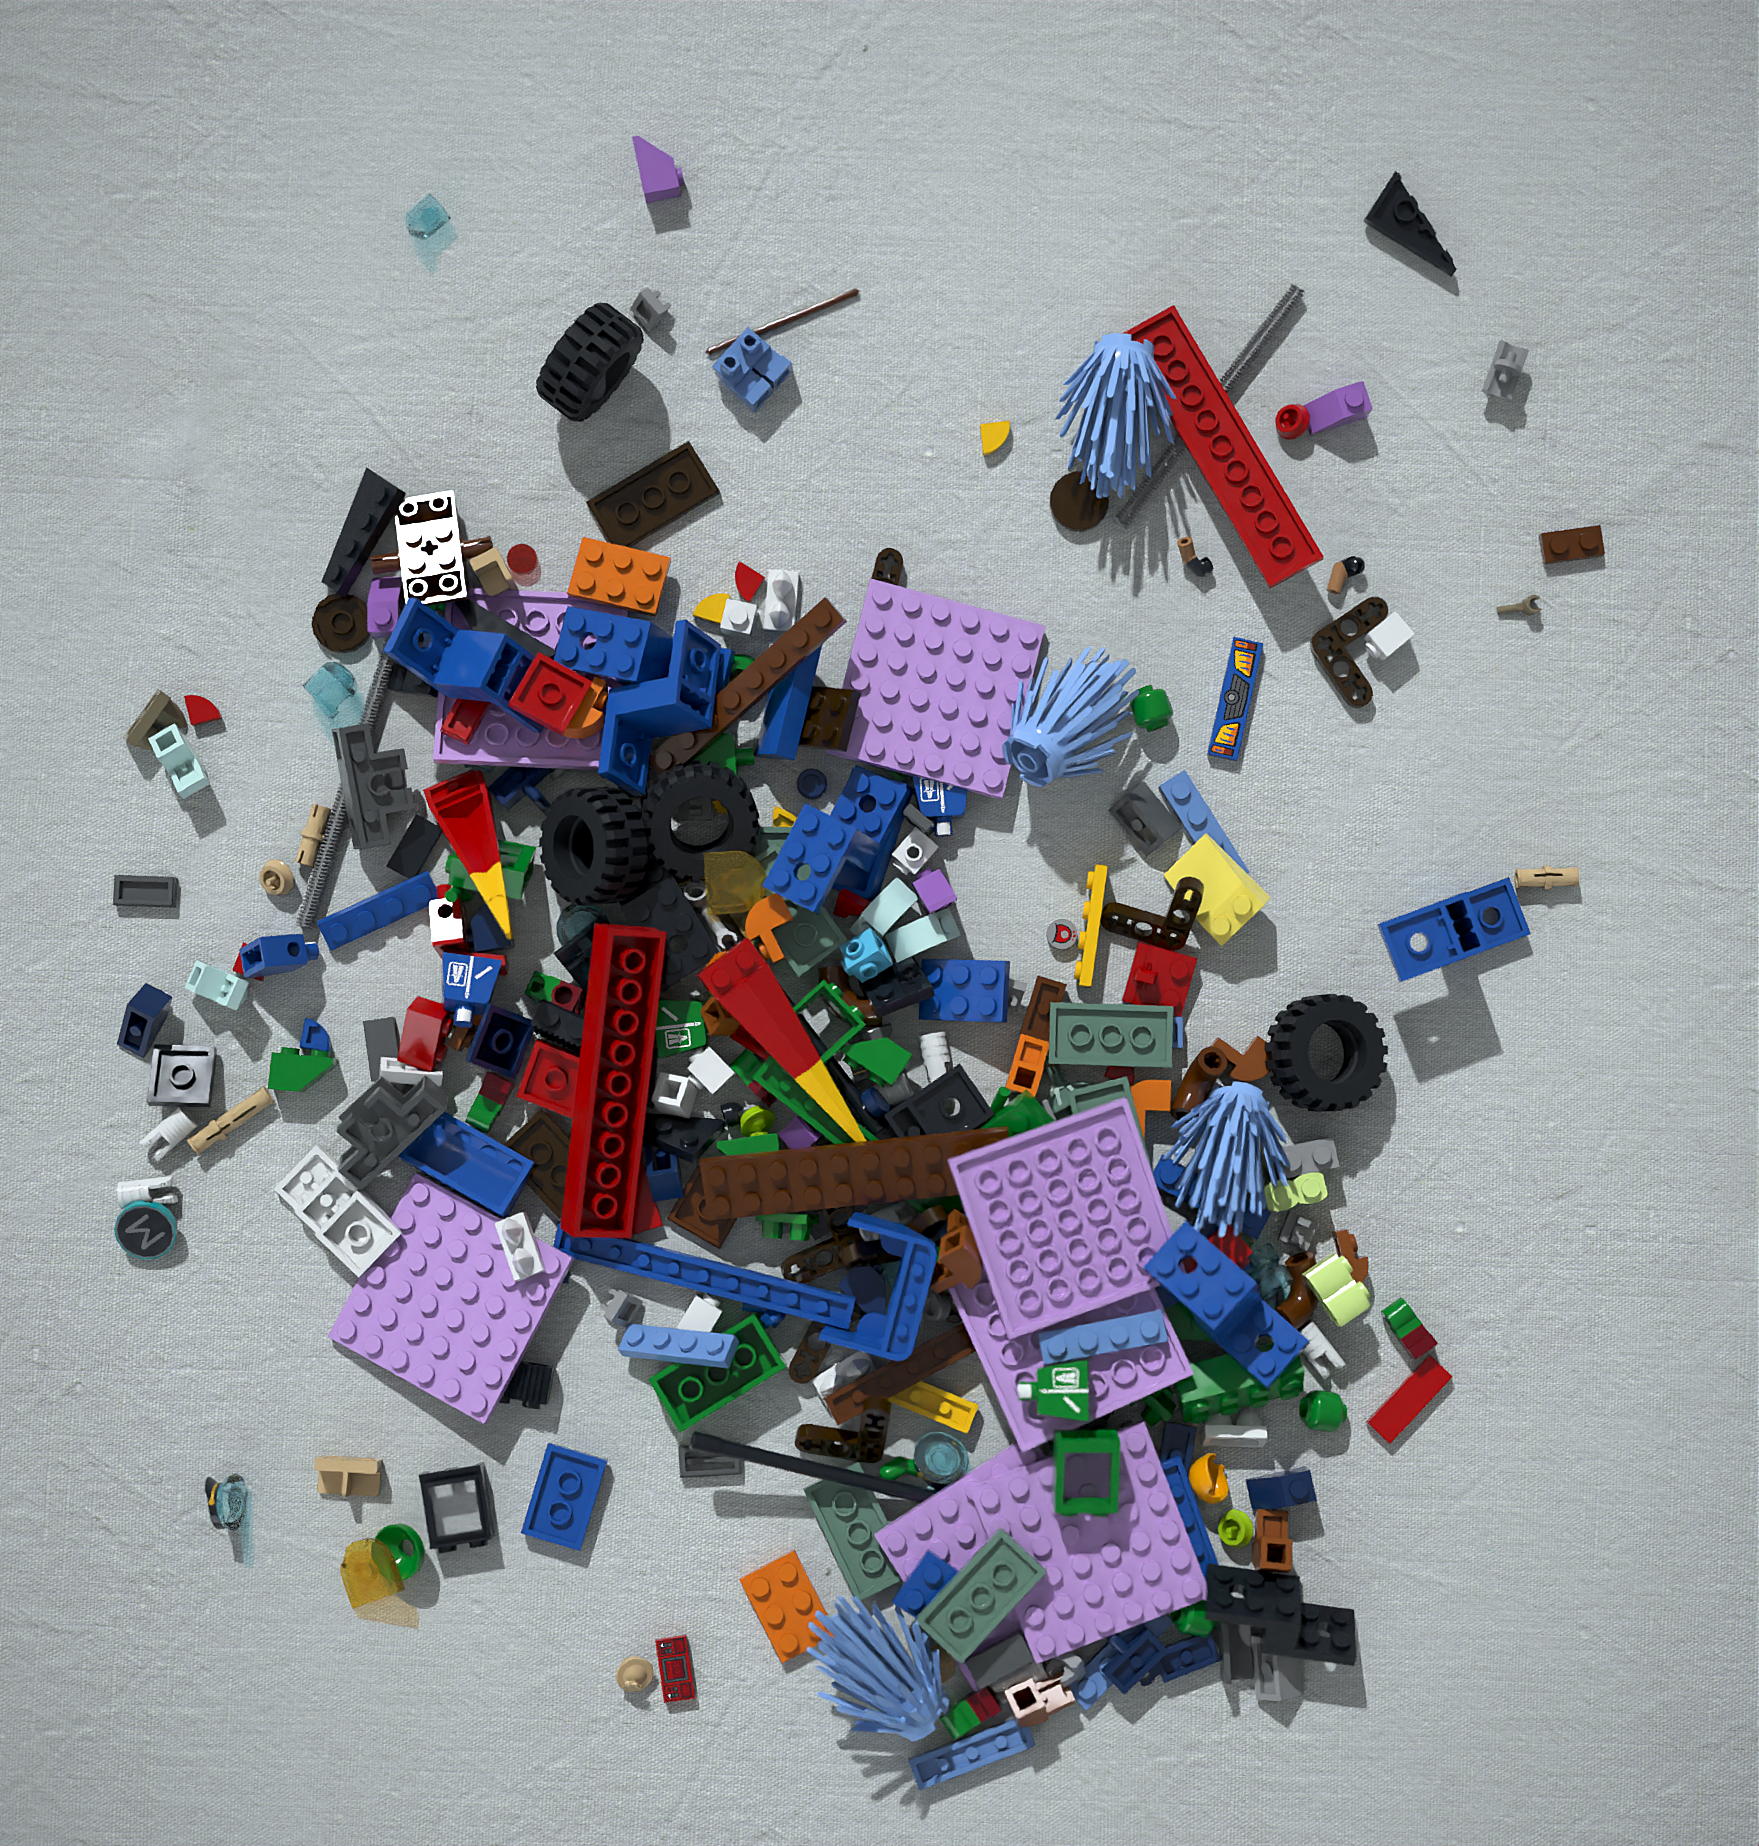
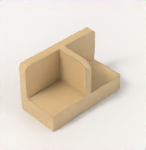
M497 547L469 560L488 596L494 597L510 588L512 590H519Z
M320 1455L315 1458V1471H319L317 1491L326 1494H342V1497H348L349 1495L376 1497L380 1494L382 1459Z

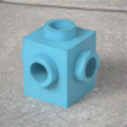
M871 928L839 946L843 955L841 960L842 967L849 976L853 974L862 983L893 965L884 941Z

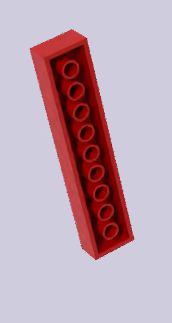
M595 923L560 1229L573 1237L631 1238L667 934L653 927Z

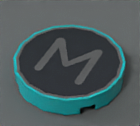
M139 1200L128 1204L119 1213L114 1227L115 1237L121 1248L131 1256L140 1259H156L165 1255L172 1248L177 1237V1221L172 1212L161 1203L154 1201L150 1203L144 1202L145 1200Z

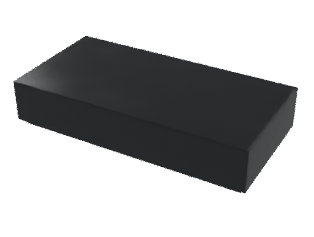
M416 814L386 867L407 879L417 876L442 834L440 827Z

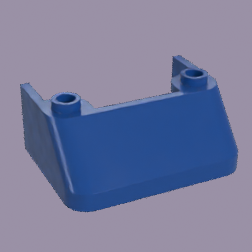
M855 1211L849 1218L848 1225L881 1234L880 1242L883 1249L889 1254L901 1257L887 1315L876 1312L865 1314L860 1319L856 1332L826 1324L820 1332L819 1340L890 1360L902 1361L911 1355L916 1343L938 1257V1249L932 1240L902 1224Z

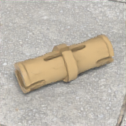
M312 804L306 827L301 831L300 835L303 837L294 861L309 867H314L318 848L321 841H324L322 839L325 837L323 833L331 809Z
M1550 865L1542 866V869H1516L1514 873L1515 887H1542L1544 890H1550L1552 886L1577 887L1579 885L1578 867L1551 868Z

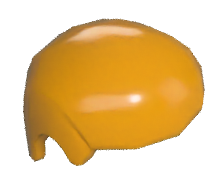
M1209 1453L1197 1459L1189 1470V1482L1193 1492L1201 1500L1209 1504L1223 1501L1229 1493L1228 1481L1223 1473L1224 1465H1218L1213 1462L1217 1457L1215 1453Z

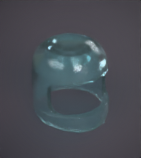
M334 661L322 665L302 685L330 719H333L339 713L337 710L339 705L346 698L353 697L357 691V681L354 675L344 665Z

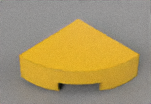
M1010 421L980 424L983 456L994 453L1003 445L1009 434Z
M719 593L706 597L695 608L693 617L721 625L727 598L730 599V594Z
M775 806L772 816L774 827H793L798 816Z

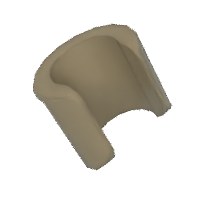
M1532 595L1521 603L1497 607V614L1523 612L1527 616L1534 615L1540 612L1542 608L1534 610L1530 607L1529 602L1536 601L1540 597Z

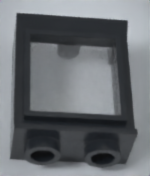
M484 1462L473 1466L451 1467L443 1471L431 1473L426 1471L419 1474L430 1544L429 1550L438 1548L439 1553H446L457 1550V1545L469 1543V1548L488 1545L487 1540L492 1539L495 1533Z

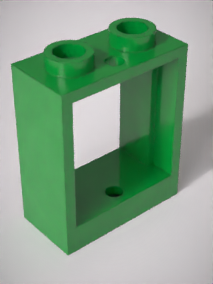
M498 839L506 896L521 900L533 874L536 847ZM453 850L452 855H448L445 866V873H449L448 885L479 891Z
M823 980L797 1003L793 1010L798 1017L815 1000L822 996L851 1027L843 1037L820 1057L825 1065L843 1046L856 1037L866 1024L862 1021L865 1017L861 1011L854 1005L849 1007L841 999L844 996L841 990L834 983L831 982L828 985Z
M1054 1430L1051 1502L1055 1513L1065 1517H1074L1078 1513H1091V1515L1096 1517H1106L1110 1513H1118L1120 1438L1117 1430ZM1065 1453H1109L1108 1497H1063Z

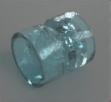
M1271 1243L1252 1250L1253 1253L1248 1256L1251 1260L1250 1265L1252 1268L1244 1272L1257 1282L1262 1300L1275 1296L1292 1284L1294 1281L1293 1277L1285 1265H1278L1280 1258Z

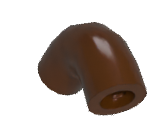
M842 966L818 968L819 983L823 980L828 985L831 982L834 983L844 995L841 999L849 1007L852 1005L856 1006L864 1015L865 1019L862 1021L866 1024L865 1027L882 1026V1017H877L866 997L859 996L853 992L849 983V975ZM823 998L824 1003L827 1005V1007L830 1009L833 1015L841 1019L842 1021L846 1022L834 1010V1008Z
M1213 1046L1205 1047L1195 1057L1185 1073L1170 1110L1173 1118L1180 1120L1189 1114L1191 1109L1207 1100L1216 1080L1227 1067V1058L1223 1051Z
M1311 1252L1295 1254L1285 1261L1290 1279V1291L1285 1301L1273 1308L1297 1330L1313 1315L1319 1302L1301 1275L1317 1264L1315 1256Z

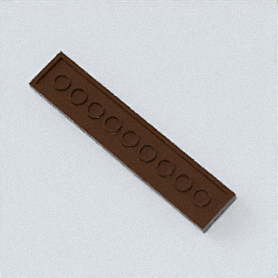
M1004 1126L701 1158L699 1164L708 1220L959 1195L947 1160L1010 1138L1009 1128Z

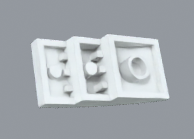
M317 1144L274 1190L295 1209L294 1213L315 1232L314 1235L352 1272L360 1277L396 1240L402 1231L364 1189L360 1191L338 1172L339 1164Z

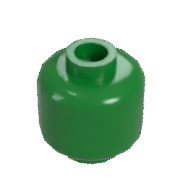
M1152 685L1138 689L1139 695L1130 701L1129 704L1137 727L1146 729L1147 732H1152L1169 725V719L1173 716V709L1166 691L1163 689H1153Z
M1313 1390L1301 1399L1299 1417L1310 1430L1334 1432L1340 1427L1341 1423L1345 1422L1347 1407L1343 1404L1339 1394L1330 1391Z
M1205 1599L1171 1612V1619L1177 1630L1188 1635L1206 1637L1219 1623V1621L1205 1620Z

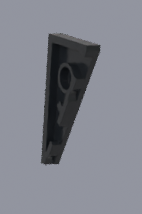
M1395 171L1363 222L1452 277L1457 268L1453 264L1451 255L1447 250L1443 249L1436 238V231L1426 215L1419 210L1414 196H1410L1401 182V175Z
M469 599L454 601L472 631L504 633L535 657L540 652L552 660L554 659L556 651L475 602Z
M646 1113L642 1141L694 1164L725 1131V1121L722 1119L689 1117L687 1119L673 1115Z

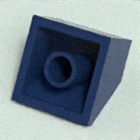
M488 1003L465 1061L515 1079L534 1032L531 1025L532 1020Z

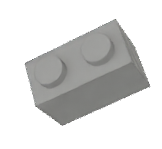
M1333 1137L1282 1147L1290 1163L1288 1168L1284 1165L1283 1161H1280L1286 1178L1340 1167ZM1274 1163L1273 1166L1277 1180H1281L1277 1167Z

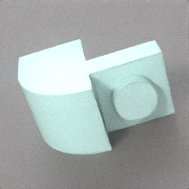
M175 723L148 738L157 759L169 772L177 792L183 799L210 784L204 772L206 769L198 754Z
M895 878L862 912L849 930L857 936L871 928L882 939L907 913L919 897L900 879Z
M949 908L922 917L885 935L897 963L961 936Z
M196 960L184 988L237 1011L239 1005H242L247 997L249 982Z

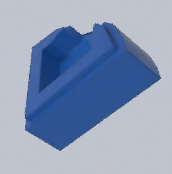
M305 1018L299 1048L328 1051L331 1053V1040L325 1028L318 1022Z

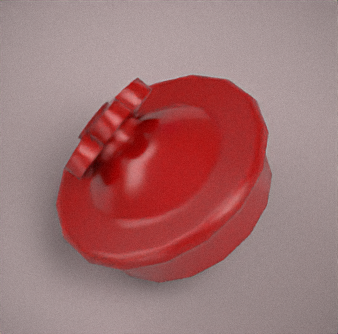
M1290 404L1282 407L1275 418L1277 433L1287 440L1300 437L1307 430L1310 422L1308 410L1299 404Z

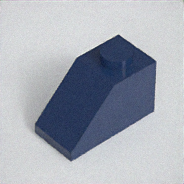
M484 902L470 921L471 929L467 930L469 947H474L476 953L515 948L513 936L512 939L506 936L487 903Z
M145 983L126 1006L117 1045L144 1058L168 1016L173 997Z
M644 1142L647 1177L653 1202L684 1197L679 1157Z
M879 1264L851 1269L837 1284L845 1294L856 1297V1304L866 1313L876 1312L886 1315L885 1278L881 1275L884 1269Z
M1305 1466L1245 1479L1252 1510L1284 1508L1317 1501L1311 1471Z

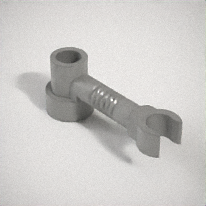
M702 880L700 883L688 882L684 887V895L694 911L699 914L701 913L718 939L720 951H726L724 946L726 941H733L735 945L738 944L736 934L725 928L710 906V893L707 884Z

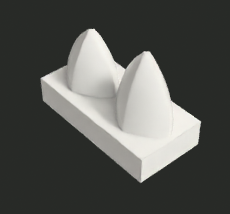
M769 569L764 631L786 633L795 624L799 572Z
M381 1057L380 1077L385 1078L402 1094L407 1084L414 1086L425 1075L436 1085L442 1086L443 1069L440 1062L432 1072L398 1062L397 1058Z
M521 1212L495 1223L514 1281L518 1282L546 1271L526 1212Z
M857 1351L815 1376L812 1382L823 1399L877 1368L868 1353Z
M1247 1407L1242 1411L1236 1425H1232L1230 1415L1223 1416L1221 1413L1209 1416V1419L1205 1421V1427L1202 1432V1446L1264 1448L1268 1438L1267 1426L1262 1425L1260 1417L1251 1407Z

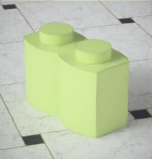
M1312 1172L1292 1177L1287 1180L1288 1187L1284 1186L1281 1180H1277L1276 1187H1274L1271 1181L1264 1183L1265 1209L1269 1211H1284L1292 1208L1297 1203H1316L1328 1196L1324 1177L1321 1173Z
M1331 1253L1301 1275L1334 1324L1342 1327L1371 1307L1367 1300L1371 1296L1360 1281L1355 1283L1350 1275L1353 1269L1344 1256L1338 1257L1336 1254Z

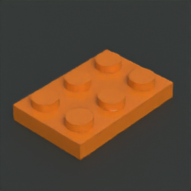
M582 537L567 591L568 597L656 617L671 558Z
M795 1549L739 1579L782 1663L805 1652L807 1647L812 1648L823 1641L808 1627L809 1622L814 1623L818 1628L820 1627L831 1637L834 1636L815 1617V1613L818 1610L825 1616H828Z

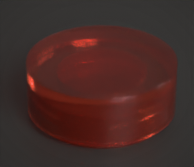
M517 544L509 550L507 563L514 573L528 575L537 567L538 557L531 546Z

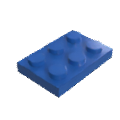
M922 959L921 969L933 986L935 996L919 1002V1020L1007 1023L1010 961Z
M549 1442L521 1534L580 1551L608 1460Z
M927 1549L892 1599V1603L916 1618L959 1570Z

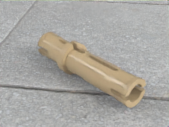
M262 1086L261 1089L218 1119L212 1118L209 1120L208 1126L192 1137L187 1138V1141L195 1153L199 1155L219 1139L223 1141L228 1138V1133L271 1103L273 1104L275 1100L266 1087Z

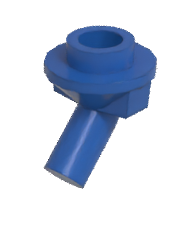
M742 1302L743 1311L762 1313L760 1319L765 1329L770 1326L776 1328L786 1317L785 1313Z

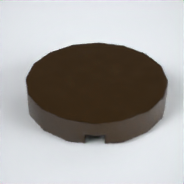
M1074 471L1063 475L1055 483L1050 493L1049 508L1053 518L1058 524L1060 523L1063 527L1073 532H1085L1095 528L1104 519L1109 508V495L1108 497L1102 496L1101 499L1096 497L1097 484L1096 488L1091 490V482L1088 480L1087 472L1085 481L1080 484L1082 471Z
M338 593L332 594L320 601L315 608L316 610L311 622L314 636L322 646L330 651L343 654L356 651L365 645L371 636L367 632V606L358 597L347 594L346 597Z

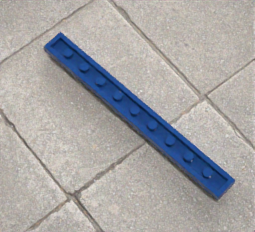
M561 1222L558 1223L553 1247L575 1259L844 1329L850 1328L856 1297L628 1238L573 1237L560 1229Z

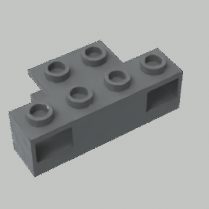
M369 723L331 729L353 848L362 850L391 844L386 814L415 809L412 788H404L401 770L408 769L404 748L374 753Z
M426 1075L405 1095L382 1076L378 1078L339 1116L342 1122L337 1126L336 1132L352 1146L341 1155L338 1172L360 1191L363 1190L447 1110L448 1094Z

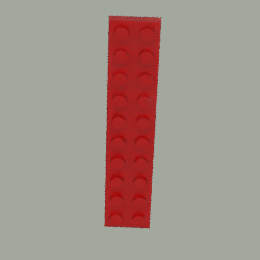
M1170 306L1124 332L1123 334H1131L1132 341L1144 344V339H1147L1154 345V360L1177 398L1172 399L1170 395L1165 393L1162 387L1172 411V416H1169L1171 423L1269 589L1322 561L1324 558L1322 552L1175 306Z

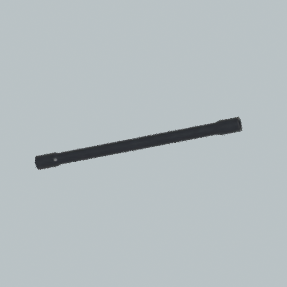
M724 906L714 911L725 928L736 934L738 942L745 938L739 926ZM729 941L730 944L734 947L735 943L733 941ZM782 988L784 994L786 995L789 1003L793 1008L795 1006L794 1002ZM801 1013L798 1019L818 1055L821 1057L828 1048ZM835 1057L828 1061L825 1067L833 1082L854 1108L858 1118L867 1130L875 1136L886 1128L887 1124L882 1118L874 1117L865 1108L861 1100L862 1093Z
M697 1431L693 1432L690 1441V1450L715 1456L731 1457L922 1503L940 1491L744 1445Z

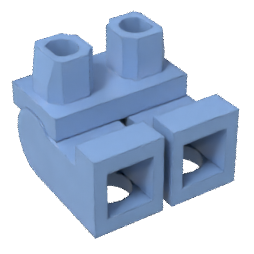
M749 327L743 331L712 365V369L715 371L714 373L718 379L754 413L772 395V388L776 390L793 372L792 362L774 351L770 345Z

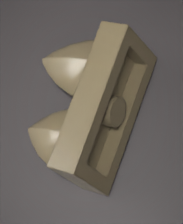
M157 689L123 739L134 747L138 746L145 750H153L148 738L160 732L153 724L154 721L166 727L175 723L178 728H185L187 723L183 712L171 700V697Z

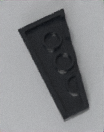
M367 467L321 581L344 597L347 596L406 495V492Z

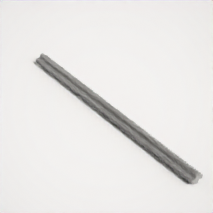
M1291 285L1288 288L1289 290L1286 291L1287 293H1284L1280 302L1277 303L1278 305H1275L1276 308H1273L1269 317H1266L1267 320H1264L1265 323L1259 326L1260 328L1253 334L1251 340L1248 341L1249 343H1246L1247 346H1244L1245 349H1242L1240 355H1237L1238 358H1235L1233 363L1230 364L1231 366L1228 367L1229 369L1224 372V375L1219 380L1227 393H1230L1229 389L1232 391L1231 386L1234 388L1238 380L1243 376L1242 372L1245 373L1254 358H1257L1256 355H1259V352L1261 353V349L1263 350L1276 330L1279 329L1281 323L1283 324V320L1286 319L1285 317H1288L1290 311L1292 312V308L1294 309L1296 304L1299 303L1298 301L1304 295L1302 292L1305 293L1303 289L1296 285ZM1178 434V437H1175V440H1173V444L1170 443L1171 446H1168L1164 454L1161 455L1162 457L1152 467L1151 478L1148 475L1145 476L1146 478L1143 479L1142 484H1139L1135 493H1132L1133 496H1130L1126 504L1123 505V508L1116 514L1117 516L1113 519L1116 524L1127 529L1126 524L1129 526L1128 521L1131 523L1130 519L1134 520L1132 516L1136 517L1134 513L1138 514L1137 510L1140 511L1139 507L1143 508L1141 504L1145 505L1144 501L1147 502L1146 498L1150 499L1148 495L1152 496L1150 492L1154 493L1153 489L1156 491L1155 486H1159L1157 483L1161 484L1160 481H1163L1162 477L1165 479L1164 474L1167 476L1166 471L1169 473L1172 470L1170 466L1174 467L1173 463L1176 464L1175 459L1178 461L1177 457L1181 458L1179 454L1183 455L1187 448Z
M385 637L387 639L384 640L385 643H383L384 646L382 647V649L385 648L390 637ZM381 650V657H379L377 662L379 664L376 665L378 668L374 672L376 675H373V682H371L373 686H370V693L366 697L368 700L364 704L363 710L365 711H362L363 714L360 716L362 717L360 718L362 722L358 723H369L370 733H375L372 730L376 729L373 725H377L374 721L378 722L375 718H379V716L376 714L380 715L377 710L381 711L378 707H383L380 703L384 704L381 701L385 700L382 696L386 697L383 694L387 693L384 689L388 690L385 685L389 686L386 682H390L388 678L391 679V677L388 675H392L390 671H393L391 668L394 667L391 663L387 662L388 655L383 650ZM341 783L339 784L340 787H338L340 790H337L340 794H336L335 800L337 801H334L335 804L332 806L334 808L331 809L334 812H330L332 815L329 818L331 819H328L331 823H327L326 829L328 830L324 831L326 832L324 834L325 837L322 838L325 841H321L323 844L320 847L322 848H319L320 852L318 854L320 855H317L319 859H316L315 861L317 862L314 863L316 866L313 868L316 870H312L314 873L311 876L313 877H310L313 881H309L311 884H308V887L310 888H307L306 890L308 891L305 892L307 895L304 897L307 899H303L305 902L302 905L304 906H301L304 910H300L302 913L298 915L301 917L297 918L299 919L296 921L298 924H295L313 930L310 927L314 928L312 924H315L312 920H316L313 916L317 917L315 913H318L315 909H320L318 906L321 904L318 902H322L319 898L323 899L321 895H324V893L321 891H325V889L322 887L326 888L324 884H327L324 880H329L326 876L330 877L327 873H331L328 869L332 870L330 866H333V864L330 862H334V860L331 858L335 859L333 855H336L333 851H338L335 847L339 848L336 844H340L337 840L341 841L338 838L342 837L339 833H343L340 829L344 830L341 826H346L342 822L346 823L347 821L344 819H348L345 816L347 812Z

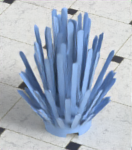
M1112 333L1102 335L1101 342L1095 340L1093 353L1063 383V385H1069L1073 382L1060 398V402L1066 401V403L1054 419H1060L1061 416L1066 415L1073 403L1076 402L1060 432V437L1062 438L1066 435L1080 406L1082 405V408H1084L1073 443L1068 470L1073 467L1076 457L1082 462L1086 453L1080 484L1085 481L1087 472L1088 480L1091 482V490L1095 489L1097 484L1096 497L1099 499L1102 496L1108 497L1110 484L1113 490L1118 488L1119 498L1123 496L1124 484L1128 486L1131 483V489L1135 492L1137 431L1138 464L1142 468L1146 460V474L1151 478L1148 407L1154 433L1156 436L1160 434L1154 408V399L1167 439L1173 444V437L1169 428V422H1171L1169 416H1172V411L1162 387L1165 393L1170 395L1172 399L1177 398L1154 360V345L1147 339H1144V344L1132 341L1131 334Z
M1086 647L1070 671L1069 669L1073 663L1071 657L1059 676V670L1053 671L1033 716L1031 715L1048 665V657H1045L1036 683L1033 676L1030 678L1022 712L1024 684L1020 680L1016 706L1012 702L1010 736L1003 743L1002 751L1007 764L1010 765L1013 762L1018 770L1022 772L1019 776L1022 780L1034 786L1044 787L1054 779L1104 772L1100 768H1087L1098 765V763L1093 761L1115 755L1116 750L1111 749L1113 744L1131 737L1133 732L1124 733L1077 754L1074 753L1096 738L1114 729L1117 723L1133 713L1131 711H1122L1110 721L1108 720L1139 695L1138 689L1128 697L1126 696L1129 692L1125 690L1118 695L1123 689L1124 684L1135 675V668H1131L1113 687H1108L1129 665L1128 660L1124 659L1121 662L1116 660L1113 664L1106 663L1109 660L1108 654L1097 665L1096 662L1105 651V647H1103L1096 653L1088 665H1084L1082 662L1091 647Z
M1233 1081L1232 1086L1220 1088V1084L1215 1086L1210 1092L1209 1099L1191 1109L1189 1114L1171 1126V1128H1178L1191 1119L1179 1130L1181 1135L1177 1139L1180 1140L1162 1159V1161H1166L1175 1153L1176 1158L1173 1161V1166L1181 1161L1204 1131L1192 1158L1175 1185L1177 1192L1182 1188L1176 1202V1209H1178L1182 1205L1197 1167L1200 1169L1188 1202L1190 1208L1197 1207L1203 1190L1194 1226L1198 1232L1206 1227L1207 1220L1210 1223H1215L1216 1221V1224L1220 1226L1218 1236L1223 1237L1226 1233L1227 1224L1231 1225L1234 1212L1236 1211L1234 1236H1237L1243 1227L1247 1183L1248 1192L1250 1193L1251 1213L1255 1212L1257 1206V1214L1261 1218L1262 1209L1266 1208V1199L1260 1158V1142L1262 1143L1272 1184L1274 1187L1277 1186V1178L1273 1166L1275 1163L1282 1184L1288 1187L1280 1161H1283L1284 1165L1288 1168L1290 1163L1278 1140L1279 1138L1280 1141L1286 1143V1135L1269 1112L1270 1101L1267 1102L1262 1097V1090L1251 1084Z
M842 1596L837 1598L848 1613L835 1601L834 1606L840 1613H836L831 1618L825 1616L819 1610L816 1611L815 1617L835 1637L832 1638L814 1623H808L810 1630L823 1640L818 1643L820 1646L818 1648L827 1656L825 1658L811 1647L806 1648L808 1653L834 1672L821 1665L815 1668L835 1680L832 1682L834 1688L878 1709L876 1711L824 1692H818L817 1695L819 1697L840 1704L836 1709L837 1712L871 1720H858L855 1722L858 1726H854L850 1730L898 1733L902 1738L906 1737L910 1741L920 1740L937 1728L933 1723L941 1712L945 1715L947 1713L949 1696L941 1687L939 1649L934 1650L932 1660L928 1633L923 1629L921 1635L918 1621L912 1625L916 1641L914 1642L901 1608L895 1606L896 1614L914 1657V1663L912 1657L909 1656L898 1639L893 1627L887 1622L875 1602L873 1603V1614L882 1628L878 1626L861 1601L855 1596L852 1597V1600L859 1608L858 1614Z

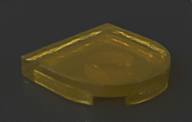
M743 851L703 853L707 915L746 912L762 900L766 892V888L762 886L766 879V873L756 858Z
M363 1538L347 1546L343 1563L340 1564V1573L352 1609L405 1590L394 1556L384 1543L374 1538Z

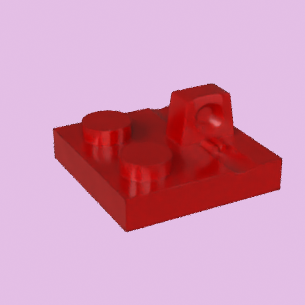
M538 652L509 701L508 707L563 736L593 682Z
M1138 942L1122 1001L1135 1005L1173 1006V1015L1181 1017L1197 957Z
M538 1038L516 1097L573 1119L580 1054Z

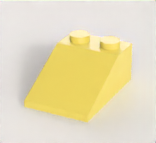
M1207 833L1164 874V877L1174 890L1179 880L1183 877H1195L1203 883L1204 894L1196 919L1221 946L1271 898ZM1188 890L1185 893L1184 899L1190 900L1193 891Z

